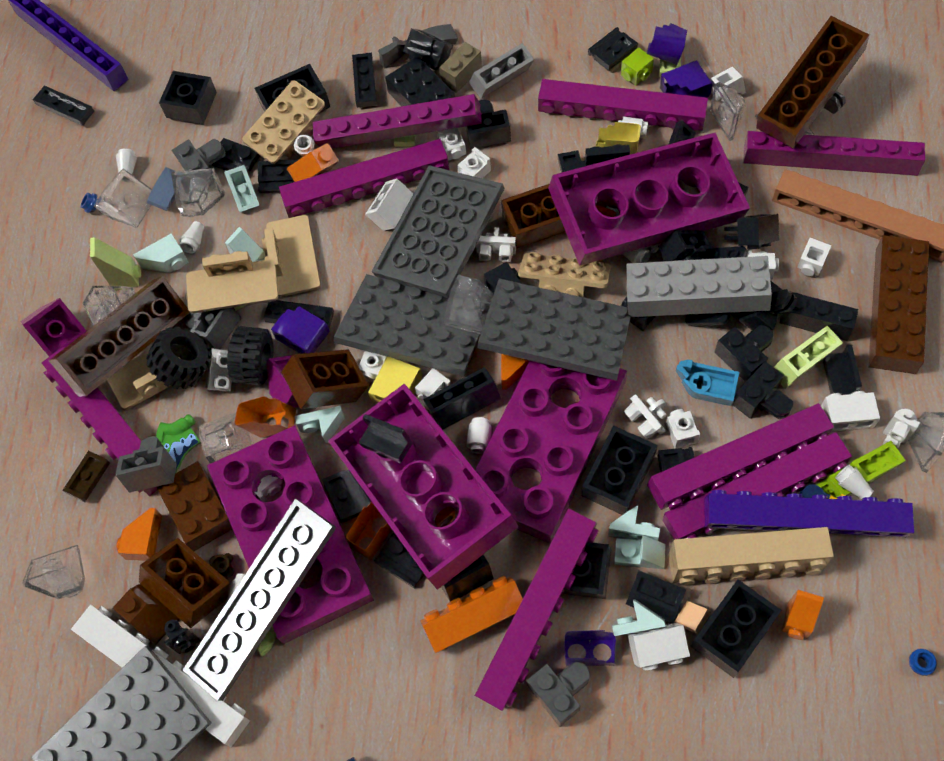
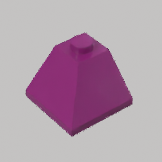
M60 298L40 307L20 321L49 357L63 346L67 347L86 332L85 328Z
M292 355L268 358L269 394L272 398L278 399L294 408L299 407L281 373Z

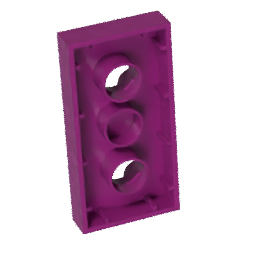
M716 132L554 174L548 187L579 266L660 244L675 230L706 231L737 222V218L744 217L750 209ZM682 180L688 186L698 187L700 194L692 195L684 192L678 185V181ZM604 202L608 207L617 208L620 215L617 217L605 216L598 211L595 204Z
M529 361L475 469L512 515L518 525L517 530L551 544L626 383V370L619 368L617 380ZM568 389L574 391L579 396L580 401L569 405L567 408H562L555 405L550 397L558 390ZM522 468H531L539 472L542 481L538 486H534L529 490H523L513 484L511 477Z
M405 383L328 440L437 590L518 528L509 511ZM365 414L405 430L413 444L401 463L386 459V457L361 447L359 441L368 428V425L362 419ZM447 507L459 510L457 518L451 524L445 527H436L435 518L440 511Z
M295 425L207 465L249 568L295 499L301 500L337 527L314 561L322 565L321 579L311 588L302 589L297 587L272 625L277 638L283 644L374 601ZM271 475L285 481L283 494L277 500L272 502L258 500L255 492L258 491L262 478Z

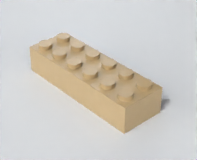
M828 527L675 539L669 552L673 583L680 582V585H692L695 581L705 580V583H717L720 579L730 578V581H737V579L742 581L746 579L745 577L755 576L756 579H767L775 574H780L781 577H792L800 572H806V575H817L824 570L834 557Z

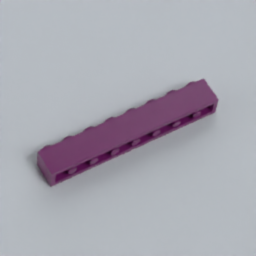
M542 79L538 96V111L564 114L566 116L605 119L608 121H622L624 116L643 119L644 122H648L649 126L656 125L674 128L676 122L683 120L694 131H703L708 98Z
M475 94L315 121L313 122V139L319 147L328 143L333 149L482 124L481 106Z
M748 131L744 144L743 163L918 176L925 162V143L804 134L793 149L764 132Z
M437 139L279 187L287 215L289 218L313 211H320L333 205H340L353 199H360L366 195L379 193L385 182L398 179L403 184L419 181L422 179L428 166L449 170L448 157L441 139Z
M64 346L42 362V365L46 368V371L43 373L52 383L54 381L58 383V386L55 387L63 398L66 396L70 398L69 406L75 413L79 411L82 413L81 421L88 429L94 428L93 436L100 444L106 443L108 448L105 451L113 460L117 458L119 460L120 456L133 454L134 450L140 449L141 440L98 387L87 396L78 397L49 362L51 358L65 348ZM157 487L143 490L150 497L158 489Z
M818 403L651 476L647 486L660 510L668 507L671 510L683 504V500L688 498L693 500L703 495L704 491L710 488L714 490L726 484L725 482L730 479L735 480L746 475L748 471L763 467L768 462L782 458L793 451L828 436L834 426Z
M837 432L714 490H725L727 494L750 491L752 495L762 496V493L774 492L777 493V496L784 497V494L790 491L792 493L801 491L806 487L805 484L811 481L814 484L822 481L827 477L826 474L832 471L835 473L847 466L852 455ZM711 491L664 513L662 521L673 540L698 538L697 536L704 532L708 535L719 529L705 528L704 498Z
M568 508L474 696L501 711L506 706L511 708L518 694L514 690L518 682L523 684L529 672L526 666L530 658L535 660L541 648L538 642L542 635L547 636L553 624L549 620L553 612H559L565 600L561 596L565 588L570 590L576 578L572 573L576 565L582 566L588 554L584 552V549L588 542L593 544L599 532L595 528L597 525L595 521Z

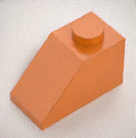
M326 143L290 165L287 170L294 182L329 171L339 160L330 145Z
M501 354L502 390H507L523 375L529 360Z
M156 508L148 509L122 530L121 537L117 541V551L125 560L146 561L155 555L162 515Z
M797 590L787 604L782 631L788 633V636L794 639H807L813 632L824 597Z

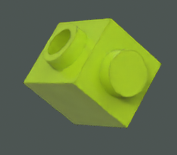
M638 47L622 61L621 75L626 81H630L635 86L638 85L641 81H645L650 73H652L654 58Z

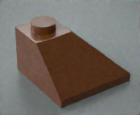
M141 584L130 588L113 606V609L155 645L166 635L164 630L166 622L169 620H179L173 612Z

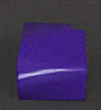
M672 23L669 26H656L653 40L648 45L647 54L677 65L685 47L687 30Z
M697 60L661 74L660 89L663 93L705 98L711 95L713 83Z
M300 306L295 311L287 309L271 328L272 334L277 341L300 354L314 353L330 332L325 321Z
M605 630L566 632V666L574 662L583 663L585 666H614L616 664V637L613 633L605 632ZM574 644L582 645L586 651L585 658H569V647ZM598 644H606L611 649V657L607 661L597 660L594 657L593 650Z

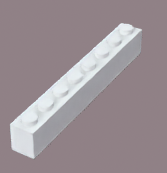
M90 604L71 630L123 668L150 641L140 633H137L136 636L132 635L129 632L131 627L119 619L116 623L110 619L113 614L103 606L97 609ZM156 647L153 652L212 722L205 730L227 746L232 747L250 722V720L244 717L246 711L235 703L229 706L224 702L227 697L223 701H217L183 671L184 665L177 660L172 664L166 660L169 655L159 647Z

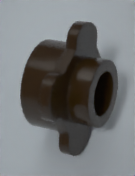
M230 553L214 555L210 558V566L222 576L230 577L235 572L232 567L233 556Z

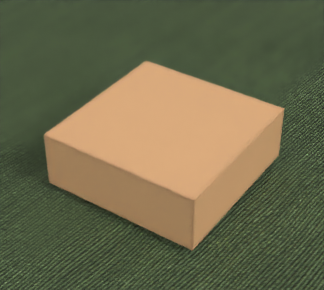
M686 601L674 622L682 624L684 629L698 634L711 613L704 607Z

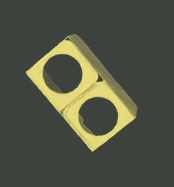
M615 122L614 126L608 125L607 128H599L596 146L629 145L630 155L635 154L638 149L641 125Z
M387 357L368 392L371 401L375 404L379 403L404 383L415 395V387L422 380L421 368L395 358Z

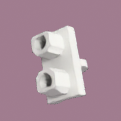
M495 227L494 233H486V236H480L476 244L479 260L489 261L491 260V253L499 254L500 261L511 262L513 254H516V237L500 234L499 227Z
M211 348L212 357L209 365L208 390L231 392L232 381L227 369L228 350Z
M636 394L630 398L632 403L624 412L633 422L641 415H644L647 420L638 427V430L646 439L657 432L661 435L666 431L654 416L657 414L661 419L666 416V413L662 410L666 405L663 399L656 402L653 397L648 398L647 403L650 405L648 408Z
M909 409L896 411L883 431V434L887 435L883 445L892 441L898 449L901 443L905 444L920 424L913 411Z

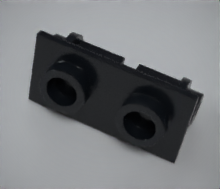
M169 620L164 626V630L169 638L164 641V644L178 654L190 652L201 641L188 628H182L176 620Z

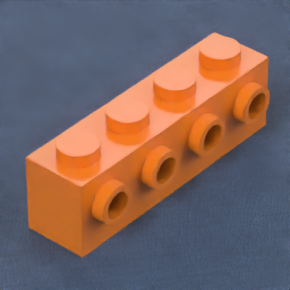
M499 577L488 588L479 587L469 593L470 596L463 600L457 598L447 604V608L439 612L435 609L426 613L424 619L420 620L434 652L437 653L516 614L523 598L515 581L511 577Z

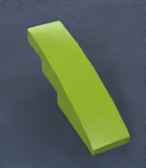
M889 441L852 461L850 465L853 468L856 467L866 482L870 484L906 460L893 442ZM841 470L817 484L825 493L835 498L841 494L846 496L853 494L838 485L839 481L835 477Z

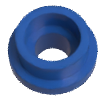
M85 194L80 206L85 212L90 213L91 210H96L99 204L97 194Z
M917 649L909 657V665L918 675H930L936 669V658L926 649ZM919 658L926 662L925 667L919 665Z

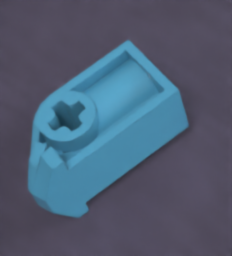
M693 360L679 362L676 372L691 397L727 406L732 405L739 377L738 371L695 363ZM698 381L702 382L701 389L697 388Z

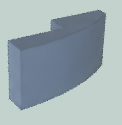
M165 167L147 199V203L167 211L175 200L176 192L184 182L185 174Z

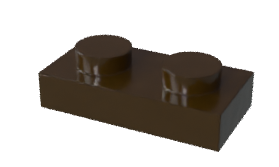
M88 450L62 491L85 503L110 465V462Z

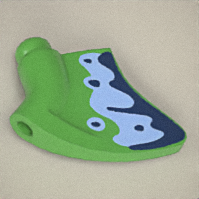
M187 414L184 418L181 417L173 423L161 422L157 429L156 437L177 464L175 473L189 451L201 443L190 428L196 423L190 414Z

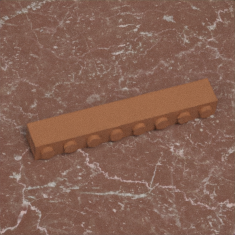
M784 170L775 189L773 202L878 240L881 239L882 235L929 241V258L939 262L944 261V224L928 220L923 216L911 214L903 209L891 207L880 201H874L860 194L843 190L838 186L823 183L818 179L803 176L795 171Z

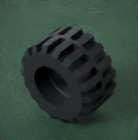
M245 326L236 328L231 337L227 353V369L232 382L262 386L268 378L267 360L268 358H273L274 353L273 339L268 329Z
M169 327L159 333L146 359L148 360L147 367L151 368L149 372L156 376L155 379L157 381L164 382V385L167 387L171 385L173 389H179V387L187 389L189 386L193 387L199 382L208 368L212 356L211 352H209V346L205 344L203 338L198 337L196 332L192 333L187 328L183 330L180 327H175L174 329Z

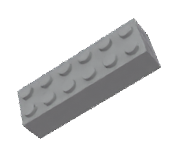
M768 256L627 264L628 315H631V317L770 310L772 292Z

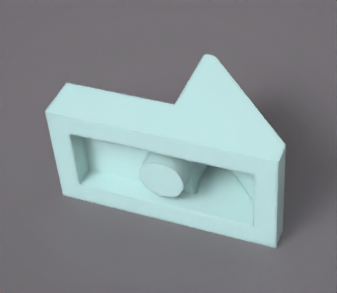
M245 165L225 171V176L239 212L259 206Z
M341 406L295 416L296 425L300 433H314L317 429H321L322 437L326 444L345 419Z
M635 506L610 523L608 536L641 540L642 535L658 541L660 528L647 522L635 524L638 506Z
M642 535L641 540L616 538L614 565L664 569L666 544Z
M634 599L633 603L637 620H633L632 616L618 618V623L613 624L612 628L614 636L665 627L666 624L665 619Z

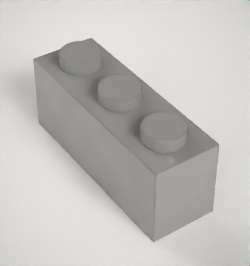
M521 43L475 71L469 83L480 99L529 70L534 58L525 45Z

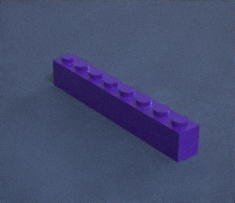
M8 0L16 15L111 90H117L129 80L121 63L40 0Z
M713 490L704 498L705 528L784 531L828 527L829 534L907 537L914 534L913 503H905L900 498H891L884 502L878 501L876 497L853 500L851 496H839L837 499H828L827 495H813L812 498H802V494L797 493L787 494V497H779L774 492L762 493V496L752 495L750 491L727 494L725 490Z

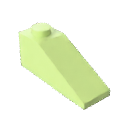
M95 237L90 238V258L113 290L139 286L141 268L139 265H136L131 256Z
M828 326L824 327L783 357L774 366L776 370L784 375L781 385L785 389L837 349L843 342Z

